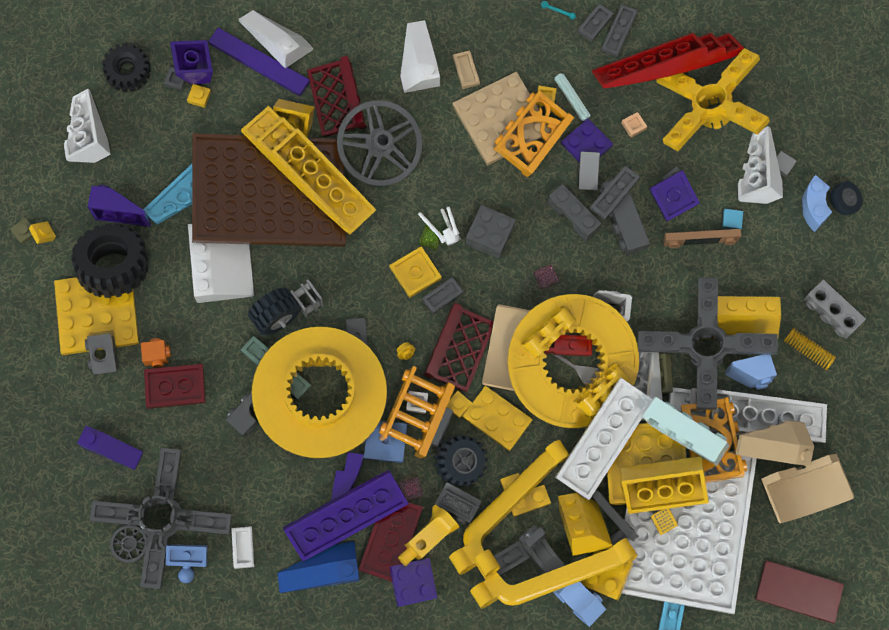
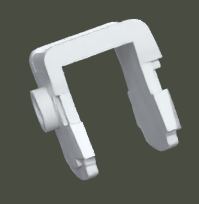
M599 290L593 295L594 298L605 303L619 305V313L626 321L630 319L631 295L606 290Z

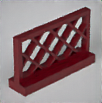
M348 55L340 57L341 60L307 70L323 137L338 134V127L348 114V111L361 104L352 63ZM340 66L341 71L337 77L330 74L333 68ZM321 72L324 76L320 82H317L313 79L312 74ZM327 77L335 80L330 88L323 85ZM338 82L345 87L341 94L334 91ZM321 87L328 91L323 99L317 96V92ZM331 93L339 96L334 105L327 101ZM342 99L348 101L345 110L337 107ZM324 104L332 107L327 115L321 113ZM335 109L342 112L338 121L331 118ZM363 110L352 117L353 124L347 125L345 131L367 128ZM328 120L335 123L332 130L325 131L324 126Z
M454 303L423 376L432 377L445 384L449 382L455 385V388L467 393L492 333L494 322L461 308V305ZM461 315L469 316L472 324L463 327L460 321ZM485 323L490 328H488L486 333L480 335L477 324ZM473 326L477 336L468 339L464 329ZM461 331L465 341L456 344L453 335ZM479 339L481 348L473 352L470 341ZM466 343L470 353L461 356L457 346ZM454 348L458 358L448 361L446 352ZM472 356L474 365L466 369L462 359ZM459 361L463 371L454 374L450 364ZM447 365L451 375L445 378L437 375L439 369ZM465 373L467 378L466 385L458 384L455 376Z

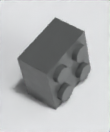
M481 205L466 236L465 245L500 259L513 232L516 219Z

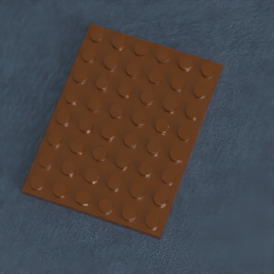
M193 133L192 243L345 247L346 231L297 188L245 135ZM308 138L344 176V166L337 151V139Z

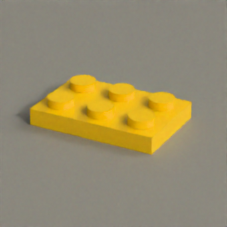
M487 386L482 389L462 416V418L508 451H511L533 420Z

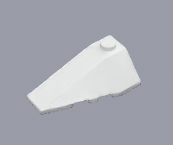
M425 20L407 23L400 75L404 93L440 86L438 66Z

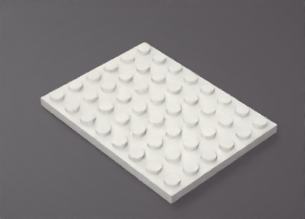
M686 448V458H690L688 448ZM741 456V459H745L747 471L744 472L743 478L706 483L709 503L669 508L678 526L661 536L650 519L651 515L660 510L628 514L626 508L625 520L639 537L634 541L627 538L638 554V557L632 561L634 564L622 594L735 614L757 458ZM733 459L727 460V464L730 466H725L722 461L719 463L720 467L728 472L734 470L736 466ZM716 466L704 472L705 476L720 474Z

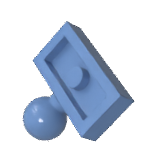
M167 544L166 566H182L178 573V578L182 583H190L194 579V571L191 569V566H207L208 545Z

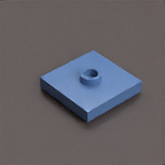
M380 421L374 432L366 440L364 459L403 463L405 443L389 435L387 439L379 440L381 435L379 429L383 422L386 423V421ZM393 422L391 428L406 434L407 424Z

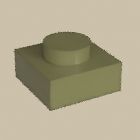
M26 218L10 228L22 245L33 237L29 230L31 224Z

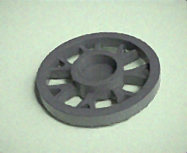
M134 525L120 527L114 532L110 541L112 554L116 559L124 563H133L140 560L145 555L147 535L141 528ZM127 529H133L132 536H127ZM141 532L143 537L137 541L135 536ZM119 533L124 536L121 541L116 538ZM138 543L145 544L143 550L137 549ZM121 544L122 549L115 551L114 545ZM136 550L138 557L133 559L131 552ZM123 551L128 552L126 559L120 558Z

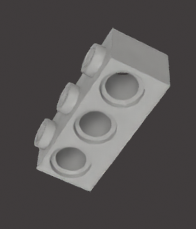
M824 279L804 299L809 309L815 310L824 323L830 324L834 328L835 333L845 339L866 320ZM815 294L822 296L823 301L818 300ZM830 307L834 308L837 314H833L830 311ZM844 321H848L851 327H847Z

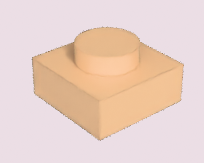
M638 112L623 119L621 122L630 138L647 129V125Z

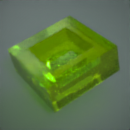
M425 225L419 244L437 250L440 239Z

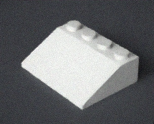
M188 224L193 289L197 303L253 297L254 288L249 244L192 243V224Z

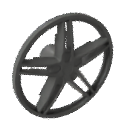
M382 100L369 101L355 107L342 121L337 134V151L343 166L354 178L372 186H388L403 180L414 170L421 156L422 136L414 118L401 106ZM377 106L394 109L401 113L408 121L400 123L389 130H384ZM370 107H373L378 129L373 127ZM367 109L370 134H344L351 118L361 110ZM411 124L412 127L394 138L391 133ZM414 130L416 152L413 161L410 163L394 146V143ZM343 138L365 139V144L343 141ZM343 145L369 150L361 174L349 164ZM393 152L408 168H404L389 154ZM371 156L376 157V160L370 170L368 177H365L364 174L368 167ZM383 156L404 171L397 177L388 180L371 179Z

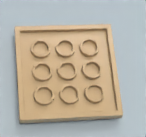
M517 72L452 103L454 110L487 166L504 158L497 151L493 150L496 146L494 141L500 134H505L507 124L511 120L515 121L518 117L515 115L521 106L525 107L528 103L526 99L530 93ZM535 104V105H534V110H535L536 112H538V111H539V108H538L537 105ZM529 111L523 118L531 116ZM541 123L524 125L526 144L530 141L542 139L540 134ZM545 124V127H544L545 132H546V133H550V132H551V129H550V128H546V126H547L548 124ZM516 128L511 134L516 135ZM509 139L506 142L507 150H509L510 152L518 151V146L514 148L510 147L514 144L513 140Z

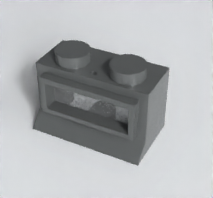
M446 482L435 505L454 516L456 522L465 525L472 522L481 505V500Z

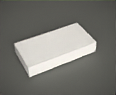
M252 526L232 528L234 569L254 567Z

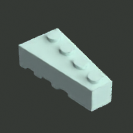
M657 397L653 399L643 415V418L650 426L716 466L729 448L725 436L718 432L716 434L712 433L707 425L702 422L696 423L690 415L677 411L675 406L668 402H663Z

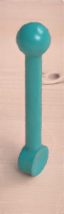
M547 1L541 2V7L544 9L549 8L569 16L570 19L576 18L574 12L569 13L551 6Z

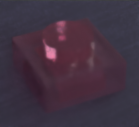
M418 477L399 482L400 489L407 501L423 497Z

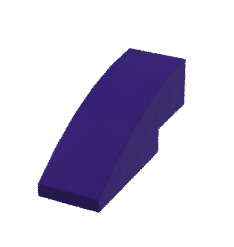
M348 452L345 470H336L331 501L354 488L362 469L363 454Z

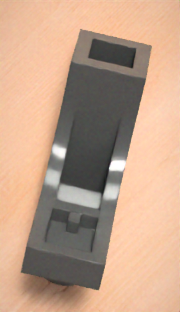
M534 525L519 537V540L535 565L543 574L566 566L547 543L544 530L541 527L538 529Z

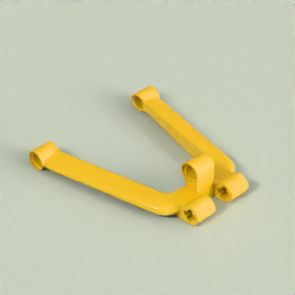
M560 440L554 441L547 446L546 451L468 525L463 535L464 547L456 550L449 556L459 575L477 566L485 578L484 582L477 584L470 590L481 609L491 605L498 599L506 605H520L620 565H627L638 557L628 539L624 538L608 550L516 585L507 584L497 573L500 565L489 549L484 551L482 542L558 464L569 457L570 454Z

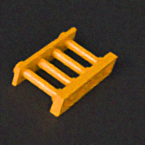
M413 366L409 370L406 369L401 380L404 382L387 422H383L379 429L381 434L379 440L383 441L389 435L413 446L414 450H416L414 456L422 459L428 453L455 385L449 382L440 387L415 376L414 373L417 367ZM412 382L437 394L436 396L439 398L436 404L433 403L432 405L407 393L410 383ZM405 400L429 411V414H431L429 421L423 422L400 411L399 408L402 401ZM395 418L422 429V432H424L422 438L416 440L391 428Z

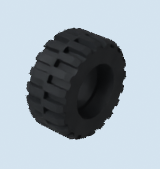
M107 223L105 226H95L93 230H87L83 237L80 236L77 244L72 249V265L80 285L87 292H93L98 297H101V295H104L105 298H111V296L121 297L124 293H131L134 287L138 288L141 285L140 281L145 280L146 273L149 271V259L143 239L140 238L136 231H132V228L128 226L122 227V224L115 223V225ZM118 253L126 256L120 264L114 267L101 268L95 266L100 258L108 254Z

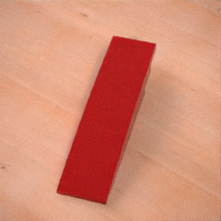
M694 33L594 69L592 74L603 88L630 85L712 65L738 56L744 47L730 33L715 37L712 33L697 37Z

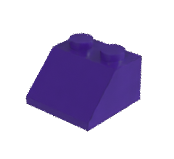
M207 40L171 41L170 47L175 75L191 84L210 83L213 70Z

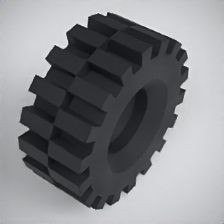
M123 43L122 47L117 44L114 50L111 47L109 49L110 54L106 53L104 55L105 60H102V70L109 84L118 91L121 88L123 92H127V89L133 92L135 87L138 90L142 88L140 84L143 83L145 85L147 83L146 78H150L149 72H151L146 53L139 46L136 48L135 44L132 43L130 46L127 43ZM126 63L134 65L132 72L127 74L120 72L122 65Z

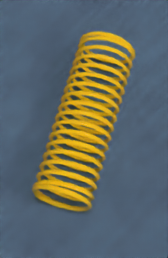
M795 328L791 330L784 340L786 344L790 341V345L795 339L791 347L797 342L794 347L795 349L800 343L796 350L801 347L799 351L801 352L805 347L802 354L808 348L804 356L811 349L807 358L812 352L813 354L809 359L816 353L812 361L819 354L815 360L816 363L821 357L817 365L823 358L824 360L820 366L827 359L822 367L824 368L829 362L825 370L830 367L836 358L832 353L829 354V351L824 350V348L821 349V346L819 344L816 345V342L813 344L814 341L808 340L806 335L803 336L801 332L798 333V330Z

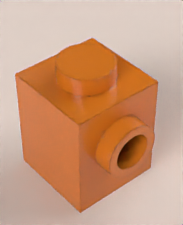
M154 338L150 342L141 343L142 362L145 366L152 365L155 368L169 363L168 357H171L170 345L167 346L166 342L160 338Z

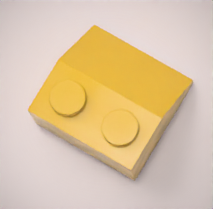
M278 99L273 106V111L280 118L284 117L295 130L298 128L308 138L313 122L314 106Z

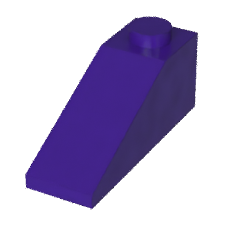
M85 426L77 442L81 448L133 470L136 469L144 453L88 426Z

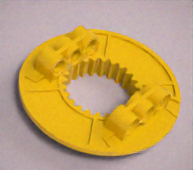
M567 294L556 296L535 306L522 318L516 327L508 349V373L515 394L533 415L559 427H587L619 378L634 386L639 370L638 346L627 321L609 304L587 295ZM580 333V335L587 336V339L593 340L592 345H597L595 351L600 352L597 359L601 360V363L597 364L599 371L594 372L596 378H590L591 384L585 383V387L580 386L578 389H567L557 386V383L551 382V377L546 376L548 370H544L543 367L547 364L543 362V359L547 358V355L544 354V351L549 350L551 344L560 335Z
M330 327L301 329L277 341L261 359L252 384L253 407L257 420L264 432L273 442L286 451L309 458L338 456L362 444L378 426L384 413L387 398L384 371L373 351L354 335ZM336 366L337 371L341 370V375L345 376V381L348 382L349 390L346 404H342V411L336 410V416L330 414L329 419H326L325 416H322L321 420H318L317 416L310 419L309 414L303 416V412L297 410V406L293 404L290 391L293 377H297V370L303 371L302 367Z

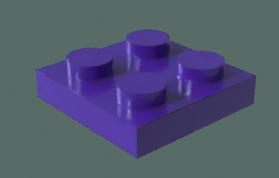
M589 119L584 121L561 141V145L579 163L580 152L600 153V158L613 147V143Z
M683 170L649 188L665 221L673 219L700 203Z
M430 558L410 562L407 566L403 564L390 566L397 607L437 598Z

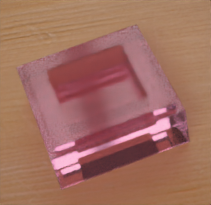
M552 265L534 271V276L541 290L559 283Z

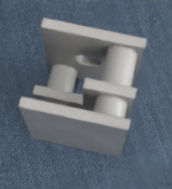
M306 280L307 283L305 285L300 284L301 287L295 292L293 290L290 291L306 318L313 310L317 311L319 306H324L322 297L309 280ZM308 291H310V292L312 293V295L315 297L316 301L313 299V297L310 295V293H309ZM303 294L309 299L310 305L304 307L298 299Z

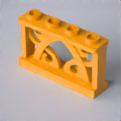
M541 90L536 93L532 92L526 99L527 105L525 107L521 106L515 115L518 117L515 121L511 120L505 127L507 130L505 134H500L494 141L496 146L493 150L497 151L522 171V174L526 177L533 174L574 119L570 113L567 114L545 96ZM536 103H542L545 106V116H542L541 107H539L538 112L534 110ZM529 111L531 116L523 118ZM550 111L553 112L556 116H558L561 119V121L549 117ZM541 123L540 134L545 142L530 141L526 144L524 125ZM545 124H548V125L546 126V128H550V129H551V132H550V133H546V132H545V130H544ZM516 128V135L511 134ZM509 139L513 140L514 144L510 147L518 146L519 150L510 152L506 148V142ZM531 145H535L536 148H537V151H536V152H533V151H532V148H530V149L528 150L527 147H529V146H531ZM521 153L525 161L528 163V165L523 163L516 156Z
M728 397L717 400V408L722 409L725 413L723 419L717 417L718 413L714 415L713 420L710 419L709 415L712 410H706L705 417L691 415V412L699 411L697 403L681 405V413H687L696 423L702 422L727 438L726 442L729 444V448L720 462L722 461L725 466H730L727 464V460L733 459L736 464L734 470L728 472L723 470L719 463L716 466L706 459H702L704 472L716 466L720 473L705 476L706 483L743 478L744 472L747 471L745 459L742 460L741 456L736 455L738 444L736 433H739L737 421L733 422L732 414H735L733 402L729 403ZM727 422H728L729 431L723 426V425H725ZM731 445H733L734 454L728 452ZM689 450L690 458L699 457L698 454Z

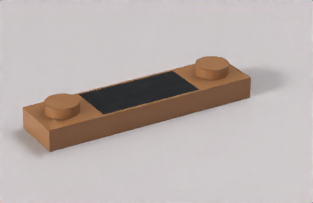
M741 229L665 233L663 246L678 248L680 245L711 243L733 245L741 238Z

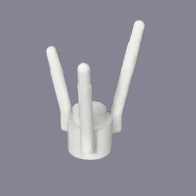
M447 207L449 219L444 209H441L448 227L443 231V236L419 212L418 215L439 237L441 243L446 242L450 246L461 240L450 207Z

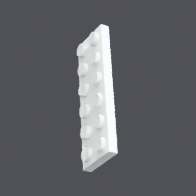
M619 378L555 478L587 500H590L643 418L653 399L622 378Z

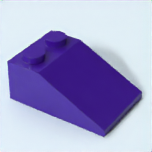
M98 185L91 187L87 207L95 220L151 227V222L143 209L109 186Z

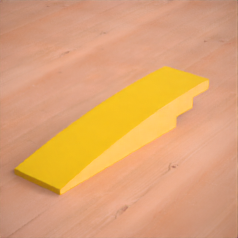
M270 106L266 107L242 128L241 132L297 188L349 235L376 211L366 198L298 128L295 130L284 117L280 118Z

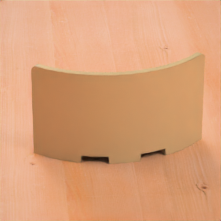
M497 305L482 380L483 385L514 391L508 373V349L516 327L530 310Z
M837 454L827 455L814 460L810 466L804 465V469L802 467H794L773 473L761 479L779 523L792 521L854 499V494Z

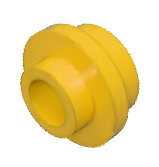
M409 342L403 343L397 348V356L400 360L410 359L415 352V347L410 345Z

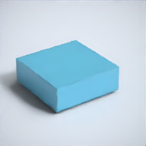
M724 209L722 228L742 229L743 211Z

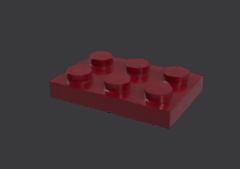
M203 364L144 369L147 409L206 403Z

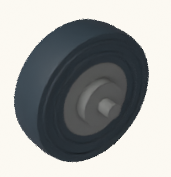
M845 181L833 187L830 195L831 203L838 213L851 215L860 210L862 195L855 184Z

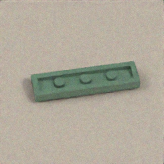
M253 336L241 349V352L258 366L269 349ZM297 373V377H293L290 393L299 401L312 386Z

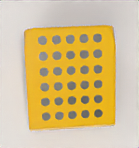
M662 509L650 517L660 536L678 526L670 509Z

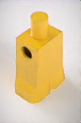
M434 505L430 521L405 544L407 549L398 559L404 566H407L414 558L417 560L423 558L446 535L458 529V523L446 510Z

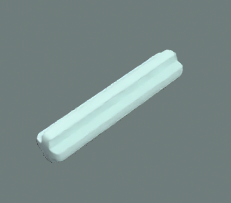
M558 74L554 79L580 120H587L590 117L588 110L565 75Z

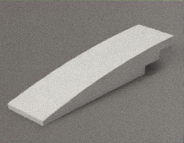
M673 388V392L669 393L668 403L675 406L676 410L681 412V405L697 403V389ZM717 389V400L728 397L729 403L733 402L735 414H732L733 422L737 421L739 433H736V435L757 429H766L770 425H779L783 421L791 420L805 423L812 442H826L827 404ZM720 408L712 410L709 418L712 420L716 413H718L717 417L719 419L725 417L724 411ZM706 410L693 411L691 415L705 417ZM727 422V423H726L725 425H723V426L729 431L728 422ZM709 427V431L717 432L715 429Z

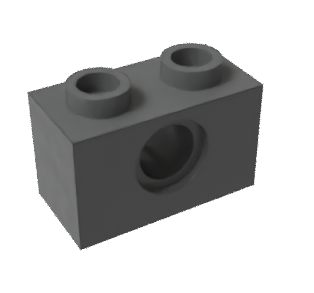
M114 331L90 333L87 339H85V348L90 353L88 367L90 370L92 369L93 375L117 372L119 363ZM98 348L105 350V357H100L97 354Z

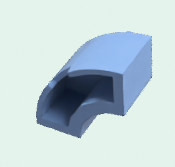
M816 175L805 189L802 197L803 216L814 232L832 213L826 202V193L830 187Z
M581 581L553 592L589 627L606 610L601 603L603 601L602 598L595 592L592 594L583 586Z

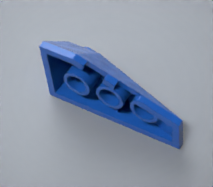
M355 542L335 544L305 561H300L278 572L280 593L359 582Z

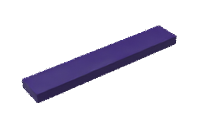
M217 28L208 41L209 45L298 96L302 95L310 83L309 79L288 67L284 68L278 61L220 28Z

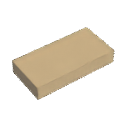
M470 50L453 54L452 58L462 89L480 85Z

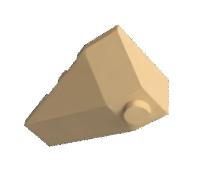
M786 420L782 424L770 425L766 429H757L740 434L736 455L810 466L814 444L804 422Z

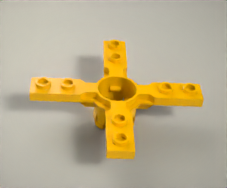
M744 48L722 72V78L717 84L701 86L696 83L695 79L683 73L656 79L657 83L690 99L693 107L692 112L686 113L662 139L663 143L679 151L701 125L712 128L711 123H713L714 129L722 128L720 121H722L723 126L732 121L758 135L770 122L769 117L740 102L734 103L731 93L759 62V55ZM717 98H719L721 105L713 109H706L709 106L708 100H710L712 105L718 103Z

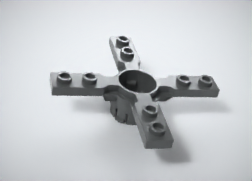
M698 278V326L693 328L689 334L639 331L638 352L688 353L690 355L692 364L697 366V409L717 410V367L721 365L722 359L726 354L777 355L778 334L737 333L736 335H726L724 330L717 326L718 278ZM715 336V340L720 344V351L714 356H702L694 350V343L699 340V337L711 339Z
M161 448L154 496L151 499L149 496L144 498L142 501L144 505L101 501L92 502L91 522L138 525L148 535L140 583L141 588L162 589L167 541L178 530L230 535L232 514L182 510L174 500L182 453L178 449ZM160 503L170 504L173 508L170 516L171 524L165 525L163 530L148 528L146 516L150 508Z

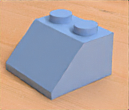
M759 355L732 362L725 371L726 375L750 389L756 387L757 390L768 387V384L772 383V380L777 375L771 355Z

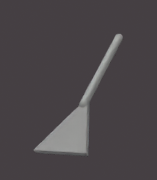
M554 355L575 369L584 386L585 383L591 384L590 378H596L594 372L599 371V368L578 366L561 355Z

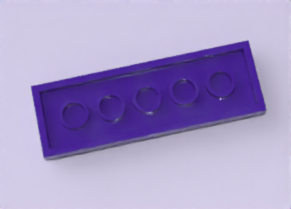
M387 470L283 527V530L302 561H305L409 503L391 471Z

